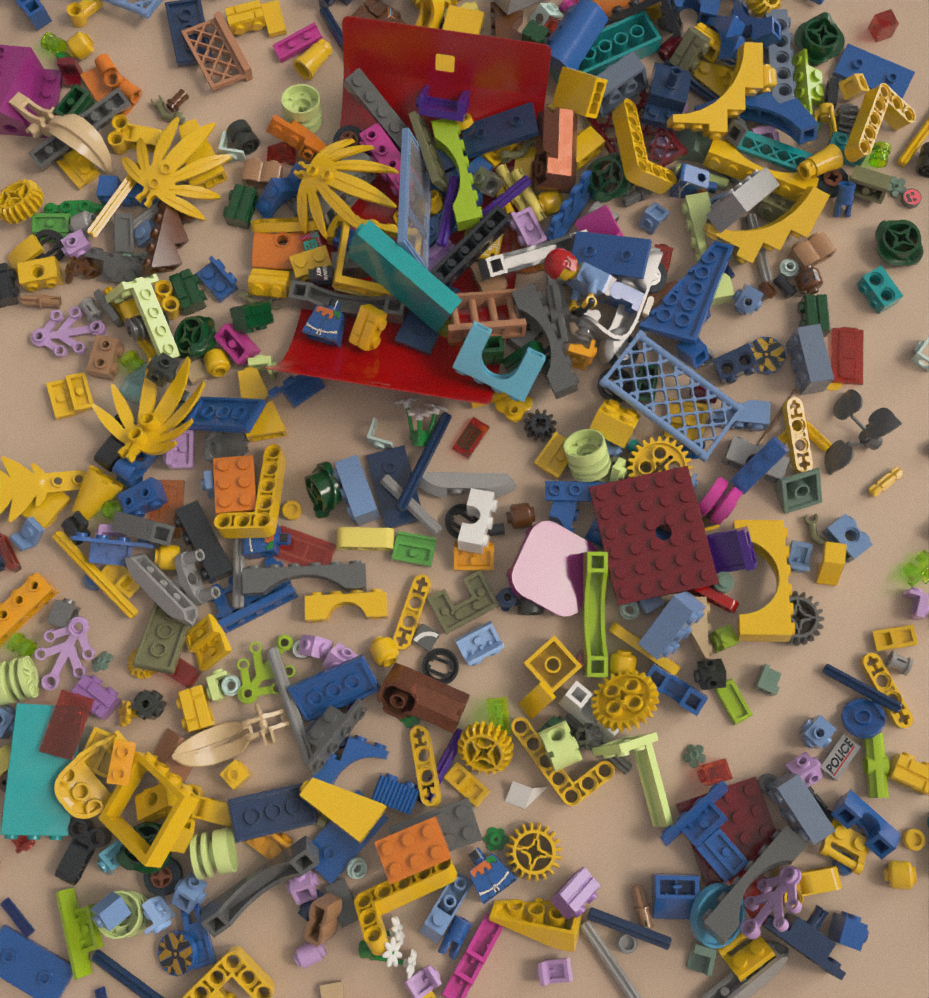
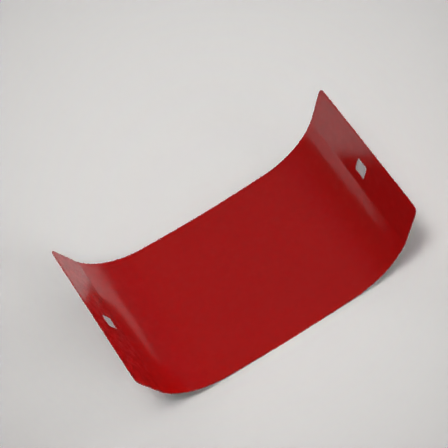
M346 16L342 20L343 83L348 76L360 68L407 128L409 127L415 137L409 113L413 111L418 113L419 108L416 107V99L420 95V90H423L426 85H430L429 96L456 101L459 100L463 90L471 91L467 114L471 115L473 122L532 102L534 105L536 119L537 113L544 110L551 59V48L546 44L354 16ZM436 54L454 56V72L436 70ZM343 86L340 128L351 125L356 126L363 132L377 123ZM420 115L429 124L433 136L431 121L443 118ZM460 130L461 134L458 136L463 139L462 130ZM476 157L468 159L469 163L472 162ZM512 159V161L509 163H501L500 165L506 164L511 174V172L514 171L515 159ZM376 173L377 177L370 185L394 202L396 208L358 199L351 207V210L360 219H374L381 224L397 225L393 216L397 211L399 212V196H395L390 189L391 184L388 180L385 182L380 173ZM413 193L409 196L408 209L415 202L417 194ZM483 193L481 210L494 201L496 196L492 198ZM443 197V200H442V201H443V206H444L445 198H446V197ZM511 202V205H512V207H513L515 213H518V212H519L518 209H517L516 206L513 205L512 202ZM422 221L417 222L419 226L422 228ZM511 227L504 232L499 254L521 249L517 240L518 234ZM457 229L448 239L456 246L464 238L466 229L461 231ZM319 231L318 239L320 240V245H326L332 263L331 252L338 251L334 249L333 245H328L327 239ZM390 237L393 241L397 243V238ZM419 243V248H418V255H419V256H421V244H420V243ZM470 267L451 285L454 288L460 289V293L479 292L470 273ZM517 271L501 276H504L507 281L508 287L506 289H514ZM372 277L356 278L369 282L373 281ZM330 285V286H323V287H322V288H324V289H327V290H330V291H333V292H337V293H341V294H346V295H351V294H348V293H343V292H339V291H334V288L332 287V285ZM507 305L496 306L498 320H509ZM477 307L479 322L491 321L488 307ZM469 308L458 309L460 324L471 323ZM301 309L298 324L286 355L279 364L264 367V369L479 404H489L494 395V390L491 389L490 385L486 383L479 384L473 380V377L467 374L465 376L461 375L452 368L463 342L448 343L447 331L448 325L452 324L451 316L447 320L431 355L428 356L395 343V337L402 324L387 322L385 329L381 331L379 336L381 341L377 348L369 351L359 348L348 341L356 317L345 316L346 323L340 348L306 338L302 330L313 310ZM500 364L485 365L491 372L499 373Z

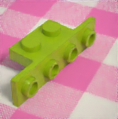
M804 48L794 55L791 60L792 65L795 67L793 81L796 82L794 97H797L806 110L813 115L812 104L819 106L824 103L822 71L808 65L807 49Z
M73 887L56 892V898L73 978L76 980L93 973L88 952L102 948L104 945L101 932L92 920L94 914L90 909L95 904L79 908L75 888Z

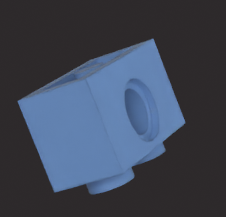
M845 513L822 531V533L828 540L834 543L847 544L845 560L849 563L873 544L870 542L869 536L865 532H861L856 526V521ZM845 533L852 536V541H848L845 538Z

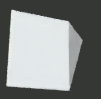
M513 781L505 802L526 809L548 787L531 788Z

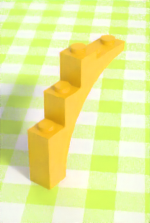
M744 42L737 49V61L733 77L721 97L702 110L688 114H673L667 120V128H673L674 131L691 129L693 132H699L703 130V137H709L710 140H718L728 132L727 117H738L745 111V96H755L763 89V43Z
M807 186L799 200L786 213L764 226L750 230L733 231L725 229L719 233L714 225L705 223L702 231L706 232V237L716 241L718 238L725 244L733 245L732 255L736 256V261L742 264L746 262L753 263L761 246L772 252L773 249L781 250L788 235L800 239V237L808 238L830 195L816 187Z

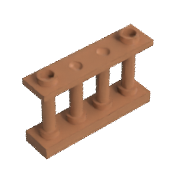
M518 289L457 293L456 295L462 299V302L451 315L452 324L448 325L447 331L448 343L463 342V338L467 337L474 321L491 328L490 336H502V339L525 337L526 319L517 318L515 302L512 296V292ZM507 305L510 320H498L496 306ZM477 307H488L491 321L479 322ZM469 308L471 323L460 324L458 309Z

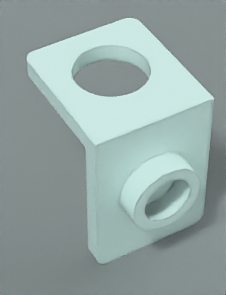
M539 3L529 21H536L537 15L541 13L543 15V22L539 26L545 27L550 18H562L564 14L553 3Z
M223 131L218 148L220 154L231 155V162H245L244 151L228 148L230 140L227 132Z
M929 336L924 341L920 340L913 349L916 352L910 359L927 372H929V366L923 364L921 360L929 364V358L921 352L928 344Z
M373 417L367 435L368 443L373 444V447L380 450L394 448L393 442L374 437L378 422Z

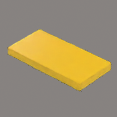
M449 5L442 29L479 35L485 16L484 12ZM436 54V70L454 72L455 57Z

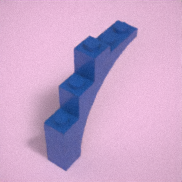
M769 91L754 97L745 96V111L739 115L743 120L754 121L779 129L789 135L799 145L817 139L818 122L797 98L779 104ZM719 98L694 106V112L713 104Z

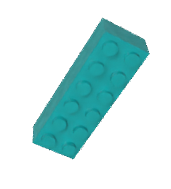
M640 11L603 28L577 70L597 76L608 66L615 64L623 56L633 51L641 60L659 50L662 37L646 11ZM550 66L549 72L554 78L556 84H558L559 75L554 70V68Z

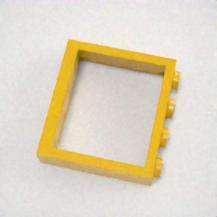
M356 215L361 224L365 225L370 220L385 234L397 238V225L381 224L374 219L364 220ZM343 220L332 287L369 296L392 295L378 283L342 276L349 228H354ZM407 228V239L412 242L413 248L418 253L420 237L414 229Z
M137 751L133 759L129 784L127 786L117 785L98 819L144 866L161 868L200 798L192 792V787L181 782L182 778L169 771L170 767L157 760V755H152L149 751L146 753ZM146 770L178 798L151 846L121 817L123 810Z

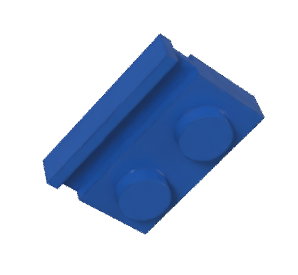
M720 828L698 848H695L724 883H727L749 863Z

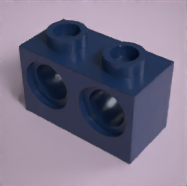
M749 343L712 360L713 367L722 385L725 383L730 385L736 382L739 377L743 375L750 376L758 369V362ZM748 358L751 362L748 365H742L740 360ZM726 366L733 369L729 374H725L721 370Z

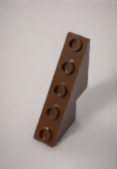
M495 1L490 2L491 13H494V17H491V29H495L492 37L522 41V33L517 30L523 23V11L518 10L507 15Z
M160 199L157 203L158 212L153 219L155 224L149 235L151 240L146 247L147 256L142 263L143 275L173 272L183 264L177 249L182 248L189 242L177 210Z

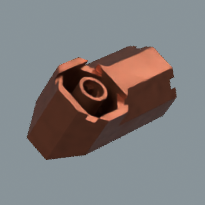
M555 108L552 113H549V109H544L537 113L540 135L536 136V153L534 156H537V159L531 163L530 180L532 184L536 185L533 186L535 190L557 191L558 193L569 194L576 185L578 114H575L574 110Z
M394 663L380 687L377 700L379 703L381 701L384 705L382 707L384 712L393 717L404 719L407 715H410V717L415 716L454 734L470 694L407 666Z

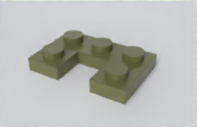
M481 570L463 579L471 598L454 606L445 589L427 598L446 635L500 606Z

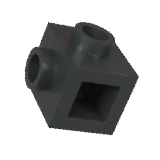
M162 352L156 360L151 359L148 363L147 369L149 370L146 378L163 388L168 382L171 384L175 379L179 362Z
M721 658L697 661V670H694L693 674L694 680L699 683L701 690L726 688V669Z
M144 690L135 697V703L132 707L137 710L135 714L141 719L155 720L164 712V707L167 703L162 700L163 695L156 690Z

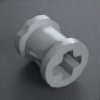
M86 298L78 305L80 310L86 314L89 323L99 321L104 315L96 307L93 298Z
M892 650L886 659L885 667H892L901 671L906 676L912 668L913 658L902 657Z

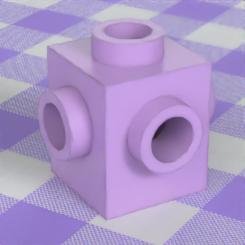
M81 229L61 239L64 245L61 249L67 258L72 256L79 258L85 252L92 249L90 242Z
M338 643L329 651L322 666L329 669L358 655L351 649Z
M807 752L802 753L785 764L787 772L799 774L807 787L823 778L820 762L816 757L812 758Z
M310 870L303 876L291 878L286 882L288 893L292 894L296 905L317 899L316 886L319 885L316 872L312 873Z

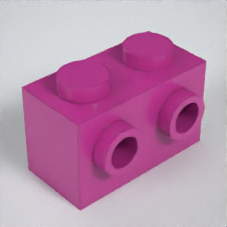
M225 323L214 336L220 346L227 351L238 365L248 364V358H253V356L261 352L247 334H243L242 331H235L232 323Z

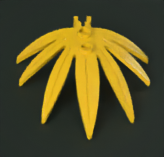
M176 117L161 134L154 151L151 166L146 144L141 137L138 139L136 147L137 159L141 169L127 157H122L121 162L130 177L144 187L143 191L135 198L140 203L143 199L147 198L144 205L148 209L151 207L152 201L159 198L173 209L185 215L206 221V218L196 207L177 196L197 200H220V195L203 187L176 185V183L209 172L232 160V157L229 154L208 156L196 160L177 171L205 142L216 127V124L214 122L206 124L188 134L164 159L180 120L179 117Z
M352 138L340 140L326 146L314 157L311 164L299 161L298 164L306 170H295L293 172L299 179H302L297 195V213L302 231L305 234L307 233L309 201L314 222L322 236L327 239L323 212L317 191L320 192L329 206L355 229L359 227L361 222L334 191L339 190L365 201L396 208L394 202L369 183L339 171L398 174L397 169L366 160L338 161L375 149L372 145H357L344 148L355 142Z
M188 356L154 412L157 384L146 378L149 370L146 368L139 404L138 423L136 425L128 403L114 384L110 385L117 413L125 428L109 413L97 405L91 404L106 429L116 439L125 444L117 452L122 459L127 458L129 462L133 463L136 455L140 452L148 455L167 453L178 444L176 440H172L182 435L194 422L191 418L185 424L172 430L192 410L206 385L203 380L188 400L174 413L182 398L189 376L191 360Z

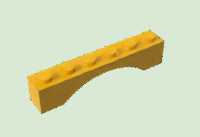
M719 139L712 141L702 165L741 181L757 168L759 171L764 169L741 155L732 144ZM768 169L780 184L772 193L797 202L807 186L817 187L819 180L817 177L803 180L798 172L785 173Z

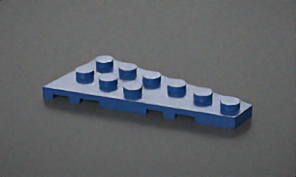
M714 241L700 257L696 265L688 270L687 275L683 279L681 278L667 293L660 305L650 312V316L645 321L640 323L639 330L695 345L733 252V245Z

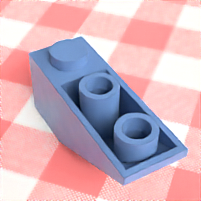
M749 400L741 403L745 406V410L731 425V428L736 430L750 428L755 432L765 430L770 424L771 402ZM733 409L725 412L727 421H730L735 414ZM722 412L712 415L714 423L724 422ZM719 425V426H714V427H716V428H721V427H724V426H723V425Z
M458 871L456 880L446 885L419 930L421 934L436 944L443 936L473 884V881Z

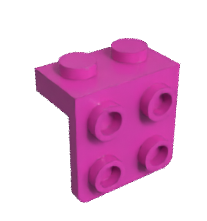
M607 205L596 209L575 222L578 231L587 229V232L623 236Z

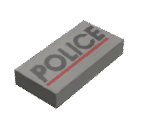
M841 734L821 762L822 768L820 769L832 779L838 781L861 747L846 735Z

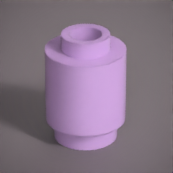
M307 942L295 948L296 953L293 954L297 966H302L305 969L323 960L327 952L324 944L317 947Z

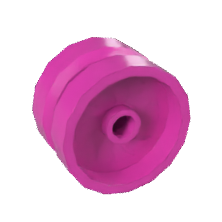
M720 476L698 505L701 517H705L711 509L714 510L709 517V523L712 525H720L725 518L727 519L736 507V502L743 494L741 490L734 486L724 495L723 492L728 486V481Z

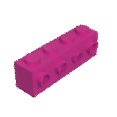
M377 122L359 134L361 140L359 145H372L375 148L374 150L365 151L370 154L372 162L397 169L398 174L380 173L385 182L388 180L391 184L390 189L395 196H399L401 154ZM410 168L411 174L420 186L419 179L416 177V175ZM409 183V196H410L411 194L415 193V190L413 189V187H412L411 184Z

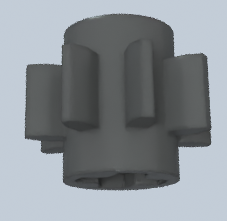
M585 723L584 727H578L576 739L579 747L592 750L594 746H600L602 733L599 730V726H593V723Z

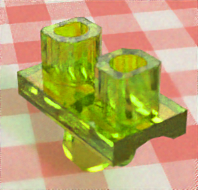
M924 549L916 556V560L921 563L919 567H916L912 562H908L902 570L909 578L908 584L912 587L921 579L924 584L929 582V552Z
M507 696L486 699L489 723L493 721V726L497 727L500 725V730H507V735L512 734Z

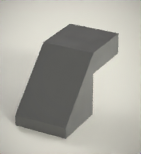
M739 116L736 118L727 117L728 132L723 137L738 147L748 131L746 123Z

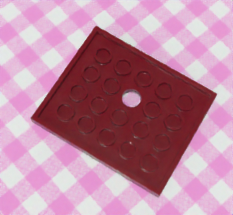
M688 466L589 487L603 550L608 552V570L617 606L719 584ZM660 525L667 526L671 530L670 538L667 540L657 538L655 534L656 528Z

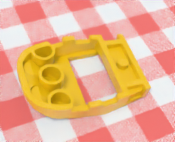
M119 730L82 751L58 775L54 786L55 795L72 816L79 819H88L98 815L103 811L113 792L109 793L84 761L102 747L112 756L115 739L127 741Z

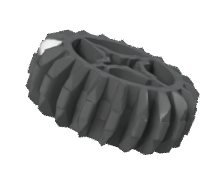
M793 591L792 596H789L790 603H793L794 613L791 617L797 615L802 620L795 622L791 618V622L795 623V635H792L790 641L786 642V644L790 645L793 641L794 646H799L800 642L802 645H806L808 641L812 642L815 640L814 636L820 635L817 629H823L824 626L819 622L824 621L825 618L819 616L823 612L822 609L817 610L816 608L819 602H811L813 596H809L806 599L805 592L799 595L797 591ZM801 605L808 611L809 614H805L802 611ZM810 622L807 632L800 634L802 624Z

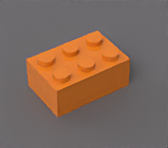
M254 456L213 458L216 516L220 513L254 512L257 499Z
M436 816L374 842L389 884L452 859Z

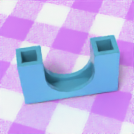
M474 321L452 368L461 375L465 376L467 374L473 377V380L479 384L486 383L490 385L491 389L496 392L508 394L512 400L524 402L545 362L546 355L528 347L520 364L514 371L503 375L495 374L486 368L482 360V351L492 329Z

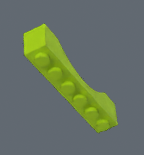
M449 119L431 121L436 147L451 159L460 177V188L453 204L457 229L461 231L474 228L480 222V218H483L481 207L476 205V201H478L476 189L472 190L471 185L474 184L472 173L467 171V168L470 167L468 157L464 156L462 152L465 151L463 139L459 140L458 135L461 134L459 123Z
M583 552V676L608 677V653L605 634L608 552Z

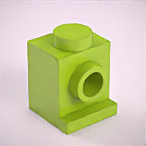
M731 624L719 628L708 635L716 653L740 643Z

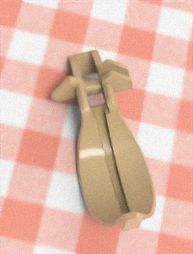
M20 92L8 102L31 123L27 127L26 133L32 134L34 138L42 137L43 134L47 137L53 135L89 159L107 174H112L113 169L108 148L100 134L84 118L76 114L54 116L53 110L55 107H51L50 110L44 109ZM26 106H28V107H29L30 109H32L38 116H35V115L31 114L30 112H28V111H27L26 109H24V108H25Z
M255 703L256 717L243 722H225L205 729L182 742L173 752L172 758L175 762L187 767H206L227 762L237 757L247 749L250 741L262 737L265 747L276 743L273 731L291 725L287 712L284 708L268 714H262L263 712L259 704ZM280 715L282 723L268 727L266 720ZM259 724L260 731L253 732L251 725Z

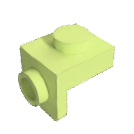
M255 355L253 358H248L249 367L257 368L258 371L268 370L271 380H275V374L278 371L264 369L267 366L277 365V362H274L271 356Z
M619 457L612 467V471H609L598 482L623 480L627 474V468H625L627 460Z
M218 669L211 672V676L206 677L208 683L206 691L209 699H213L215 702L225 700L219 680L229 676L230 673L228 671Z

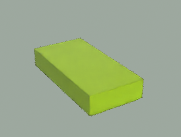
M733 678L726 681V688L714 689L733 725L753 716Z

